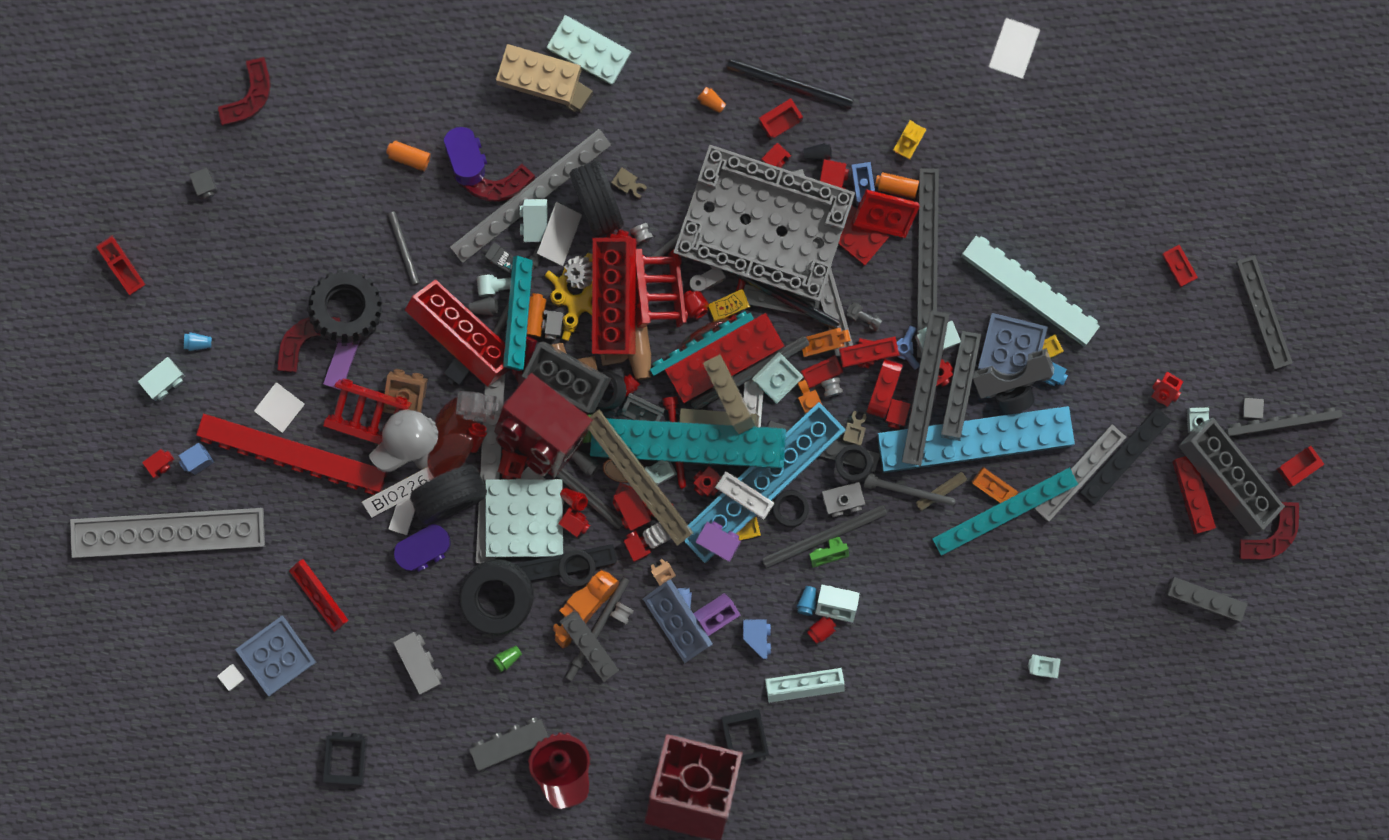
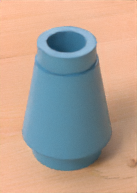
M191 332L184 334V349L193 351L211 348V337Z
M805 586V590L797 605L798 613L807 616L813 615L816 608V588Z

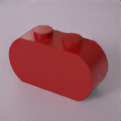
M884 359L866 413L885 419L903 364Z

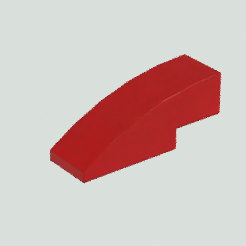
M113 235L96 245V248L129 295L145 285Z

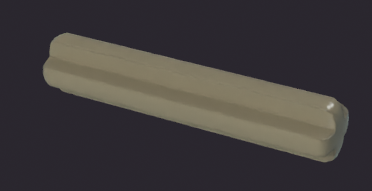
M960 472L931 493L945 496L964 483L967 478L963 472ZM921 498L916 502V505L922 511L935 501Z

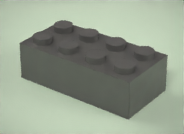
M546 342L538 343L522 377L527 378L530 373L534 374L570 403L588 413L595 412L611 380L605 374Z

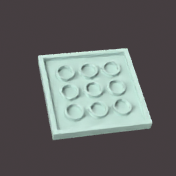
M562 479L485 480V487L487 489L485 497V557H551L563 554V527L558 524L563 517V499L560 496Z

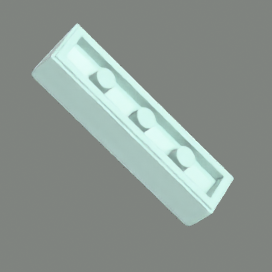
M842 668L765 679L769 703L845 691Z

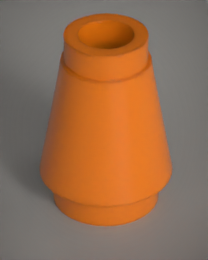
M705 87L697 98L701 101L700 104L719 113L726 105L712 88Z

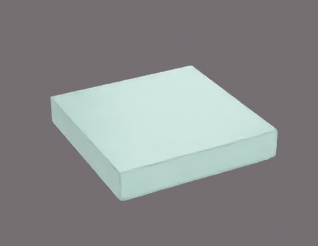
M778 352L752 380L777 404L803 378V375Z

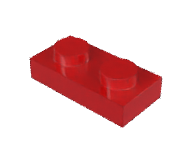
M1180 245L1162 254L1180 288L1198 278Z

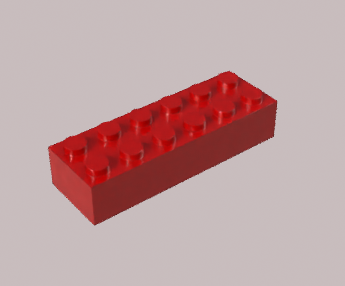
M593 238L592 354H635L636 239Z
M436 279L412 296L405 311L487 387L510 370L503 367L505 343Z
M764 313L668 367L665 371L683 403L714 386L705 369L704 362L721 355L731 376L785 345L767 313Z

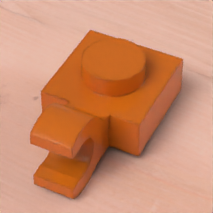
M803 380L797 383L803 395L798 397V400L806 415L821 401L816 390L810 392L806 381Z

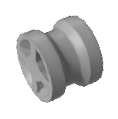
M647 223L638 225L630 230L631 235H634L636 239V245L653 238L652 233L648 231L649 226Z
M840 378L821 382L822 387L825 388V398L843 393V389L839 385Z
M617 602L616 609L611 612L610 616L627 624L628 617L633 614L634 610Z

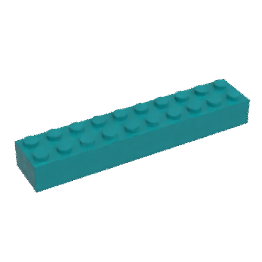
M607 419L638 460L784 468L786 429L752 427L738 434L732 425ZM592 435L590 456L610 458Z

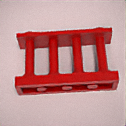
M636 249L637 328H645L651 320L676 319V326L681 327L688 319V312L685 310L680 270L682 260L680 255L673 253L674 249L668 254L669 257H645L642 254V249ZM648 264H669L671 275H647L644 272V266ZM672 283L673 293L649 294L646 290V284ZM649 301H674L675 312H651L648 308Z
M339 379L334 386L341 389L335 412L325 419L323 426L380 444L383 441L382 432L379 431L378 426L384 405L395 406V414L403 409L408 410L412 403L401 396L393 397L353 384V381L349 379ZM348 392L359 395L353 419L350 421L344 420L342 417ZM366 398L377 401L371 426L368 427L360 423Z

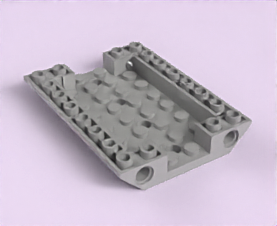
M709 145L673 253L820 302L855 192ZM712 203L715 209L713 212L708 213L704 210V205ZM744 214L751 218V222L747 225L740 222V217ZM785 227L787 235L784 237L778 236L776 233L777 228ZM821 239L823 247L820 249L815 248L813 240Z

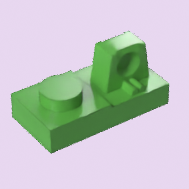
M840 537L830 539L829 549L820 548L809 554L812 567L849 557L847 543L843 544Z

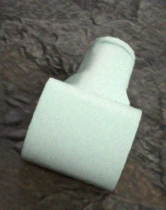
M494 275L477 277L478 295L480 297L493 296L498 290L510 289L511 278L497 279Z

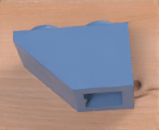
M743 620V640L762 659H767V655H771V643H767V635H771L770 624H767V620Z

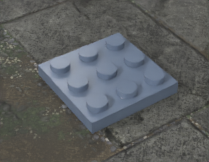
M992 313L978 369L993 366L996 370L1005 374H1014L1021 371L1027 364L1028 354L1042 350L1048 327Z
M283 615L235 649L269 697L317 663Z

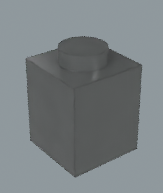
M208 168L189 174L197 196L200 199H209L214 196V193L218 192Z

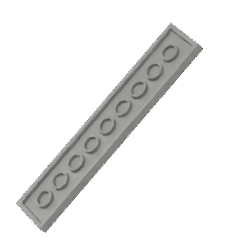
M264 508L70 519L72 558L265 547Z

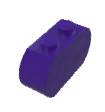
M453 128L445 135L444 144L455 179L462 185H475L485 176L484 165H487L485 154H481L479 150L482 148L479 137L475 138L473 131L468 128Z
M431 524L397 543L394 550L395 560L399 566L408 571L417 570L420 572L428 568L427 564L434 560L437 563L445 558L444 554L448 553L451 546L450 536L442 527Z

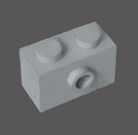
M859 482L821 493L827 515L832 514V518L844 515L843 511L850 510L851 513L862 510L861 506L865 505Z

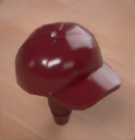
M561 732L557 735L551 734L549 739L544 738L542 742L538 741L529 758V770L531 776L540 785L548 802L553 807L562 809L578 805L587 799L589 794L588 770L590 755L585 744L578 738L570 736L569 733L563 735Z

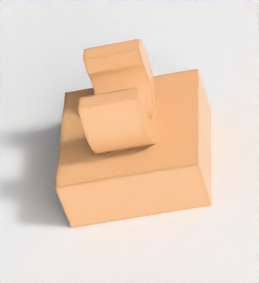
M660 559L661 565L657 568L651 565V572L658 584L662 585L675 577L676 574L668 561L665 562L663 559Z

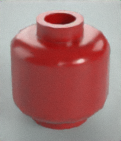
M689 290L683 294L685 310H687L689 318L700 319L708 312L709 303L700 291L692 292V290Z

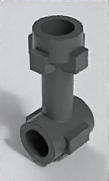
M855 302L849 306L848 313L846 314L848 318L854 321L859 318L870 324V329L878 330L882 323L879 316L875 315L873 318L862 312L863 307Z

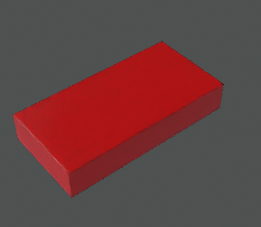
M836 355L801 371L809 389L843 373Z

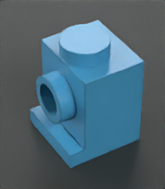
M1053 363L1055 368L1054 375L1044 382L1052 386L1055 384L1063 386L1068 376L1065 374L1067 369Z

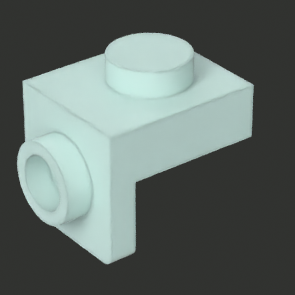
M659 461L650 467L646 466L644 468L657 485L677 475L672 463L667 461Z
M1032 655V659L1029 660L1028 664L1030 674L1058 678L1060 659Z

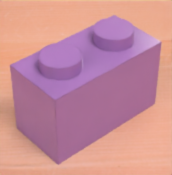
M714 521L711 524L707 522L696 543L730 562L741 544V541L738 540L740 536L732 531H729L727 534L721 530L723 526Z
M725 593L693 613L707 636L740 616L734 603Z

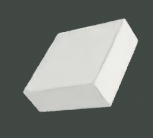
M234 664L217 676L229 691L245 680Z

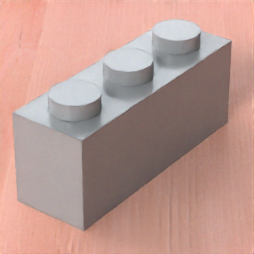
M413 632L394 642L420 695L442 684L440 680L443 677L438 668L434 669L432 665L434 659L430 652H425L423 648L425 642L421 634L417 635L416 632Z

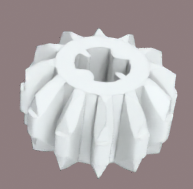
M576 256L568 260L569 264L564 266L567 272L563 274L568 276L566 282H571V287H578L579 289L590 286L592 284V262H589V258Z
M660 522L651 526L643 533L644 540L650 548L658 547L671 539Z

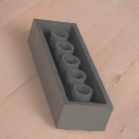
M1214 418L1200 423L1178 446L1249 535L1263 531L1285 507Z

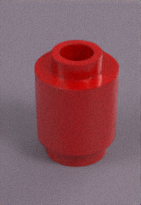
M823 616L810 627L807 633L816 644L822 643L836 632L834 629L836 624L830 617L826 619Z

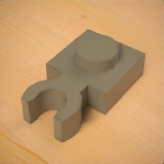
M622 167L611 182L612 185L626 194L630 190L633 191V195L638 199L641 198V195L636 192L637 189L642 188L645 191L647 189L644 184L635 183L638 178Z
M854 411L851 415L852 423L846 424V432L843 435L842 442L861 446L866 430L861 425L866 420V414H863L862 419L858 420L855 417L856 411Z

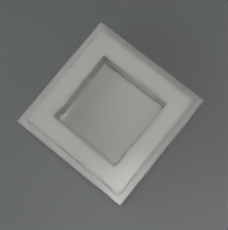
M1244 398L1243 418L1262 419L1264 399Z

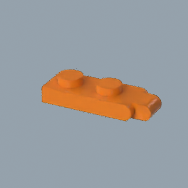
M836 328L807 336L809 346L802 349L803 356L809 357L845 347L844 343L851 341L849 331H841V328Z
M984 467L981 468L972 480V484L999 503L1018 494L1016 489Z

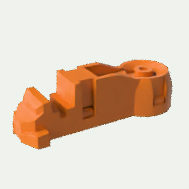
M601 570L593 576L585 588L575 592L559 611L564 616H567L576 610L586 624L600 606L615 592L619 581L610 573ZM555 624L553 626V630L556 633L555 641L562 648L569 646L572 638L562 625L560 627Z

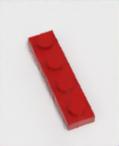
M304 559L298 561L289 572L332 630L336 632L349 620Z

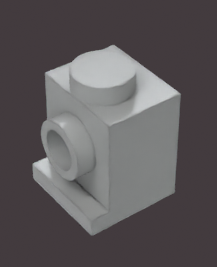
M544 310V316L547 317V319H543L542 330L545 331V339L556 340V337L561 338L564 314L562 312Z

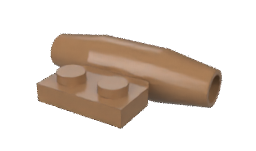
M636 325L635 354H601L602 366L620 364L629 358L636 380L651 378V349L647 326L645 328H637Z

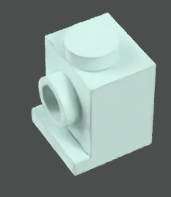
M1209 407L1189 408L1187 410L1188 433H1191L1198 426L1196 423L1197 418L1202 419L1203 422L1209 420Z

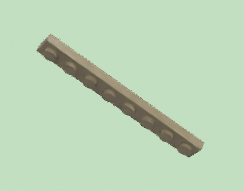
M598 410L590 416L593 421L589 431L676 545H679L692 535L693 531L602 412Z

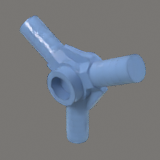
M909 326L905 337L897 341L899 356L897 357L906 359L912 368L916 370L920 367V364L912 355L913 344L911 342L916 328Z

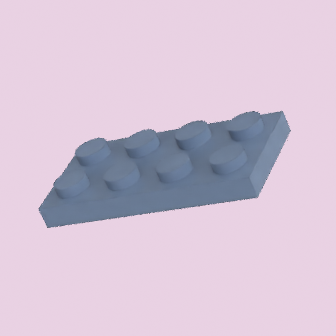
M671 579L643 598L684 663L713 644Z

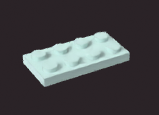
M566 15L547 46V49L571 63L580 65L582 69L611 85L614 84L631 54V51Z

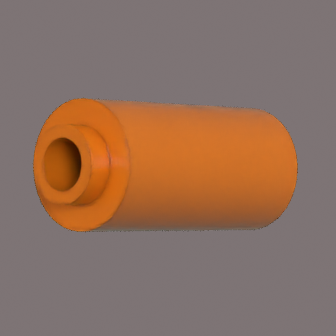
M394 141L393 144L389 143L386 154H389V159L422 171L426 170L431 154L397 141Z
M884 172L881 173V176L877 175L875 182L878 191L915 199L919 184L918 180Z
M532 293V296H530L527 336L541 337L546 299L541 294Z

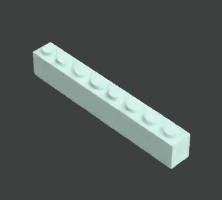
M975 236L963 252L962 258L1084 347L1087 345L1100 327L1095 318L1082 314L1081 308L1075 304L1070 305L1067 303L1066 297L1060 293L1055 294L1052 292L1051 287L1047 283L1037 281L1035 279L1036 276L1032 272L1022 270L1020 268L1021 265L1014 259H1007L1002 250L997 247L995 249L992 248L987 239L982 236L980 238Z

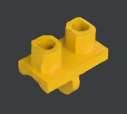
M909 121L893 151L910 160L926 129Z

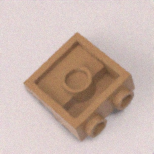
M394 369L393 372L390 371L387 375L385 394L408 399V402L412 403L408 410L421 413L428 379L423 378L424 375L420 373H412L411 376L406 375L403 370ZM385 404L383 412L394 414L396 407Z

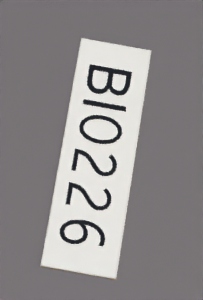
M426 467L362 501L372 518L410 498L411 492L415 488L435 477L430 469Z

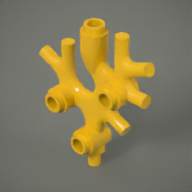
M587 253L584 257L589 258V262H592L593 254ZM549 270L545 277L555 286V290L550 296L551 301L555 306L566 305L568 308V314L563 317L564 325L562 329L564 332L561 339L569 341L571 332L574 333L578 327L579 316L583 312H588L592 315V284L583 288L582 293L579 295H573L567 288L568 282L566 281L568 276L562 274V276L557 277ZM557 294L562 296L560 300L555 299ZM569 318L574 319L572 324L567 323Z

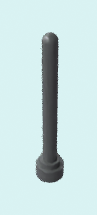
M872 473L865 479L864 487L869 489L880 487L951 506L956 503L954 498L880 480Z

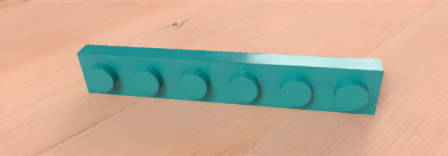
M521 256L513 257L503 365L505 368L516 371L524 370L533 260Z
M744 311L735 316L737 320L730 324L728 320L719 325L720 330L713 333L711 330L702 335L704 339L696 342V340L687 343L685 350L680 352L677 349L671 352L669 359L663 361L661 358L652 363L653 368L650 370L653 376L754 320L752 313L747 314Z

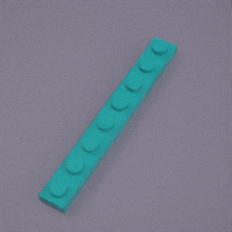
M1069 467L932 539L942 556L1079 484Z

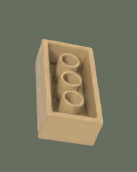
M507 44L496 82L497 85L571 106L580 77L581 66Z

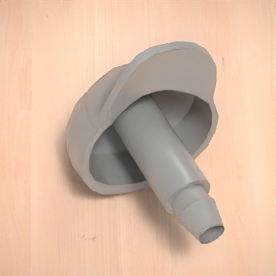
M402 410L395 413L385 424L382 431L383 442L370 453V460L383 472H390L409 461H413L417 468L421 470L428 467L435 477L438 474V470L433 461L434 457L430 453L438 440V430L435 422L418 411Z

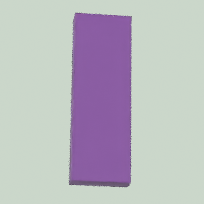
M338 343L325 377L324 385L341 391V389L334 387L335 383L339 379L347 378L359 344L347 343V346H342V343Z

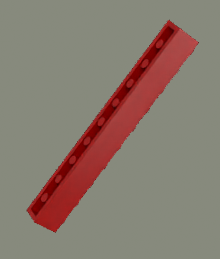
M203 414L196 436L201 438V442L212 444L213 441L219 443L218 447L230 450V447L238 449L237 453L248 456V453L256 455V459L266 461L268 458L274 460L273 464L284 467L285 464L291 465L294 471L303 473V470L310 471L311 476L321 478L323 475L329 477L328 481L336 484L342 481L347 483L346 486L357 490L358 487L365 488L366 493L372 495L383 490L388 472H383L375 466L207 414Z

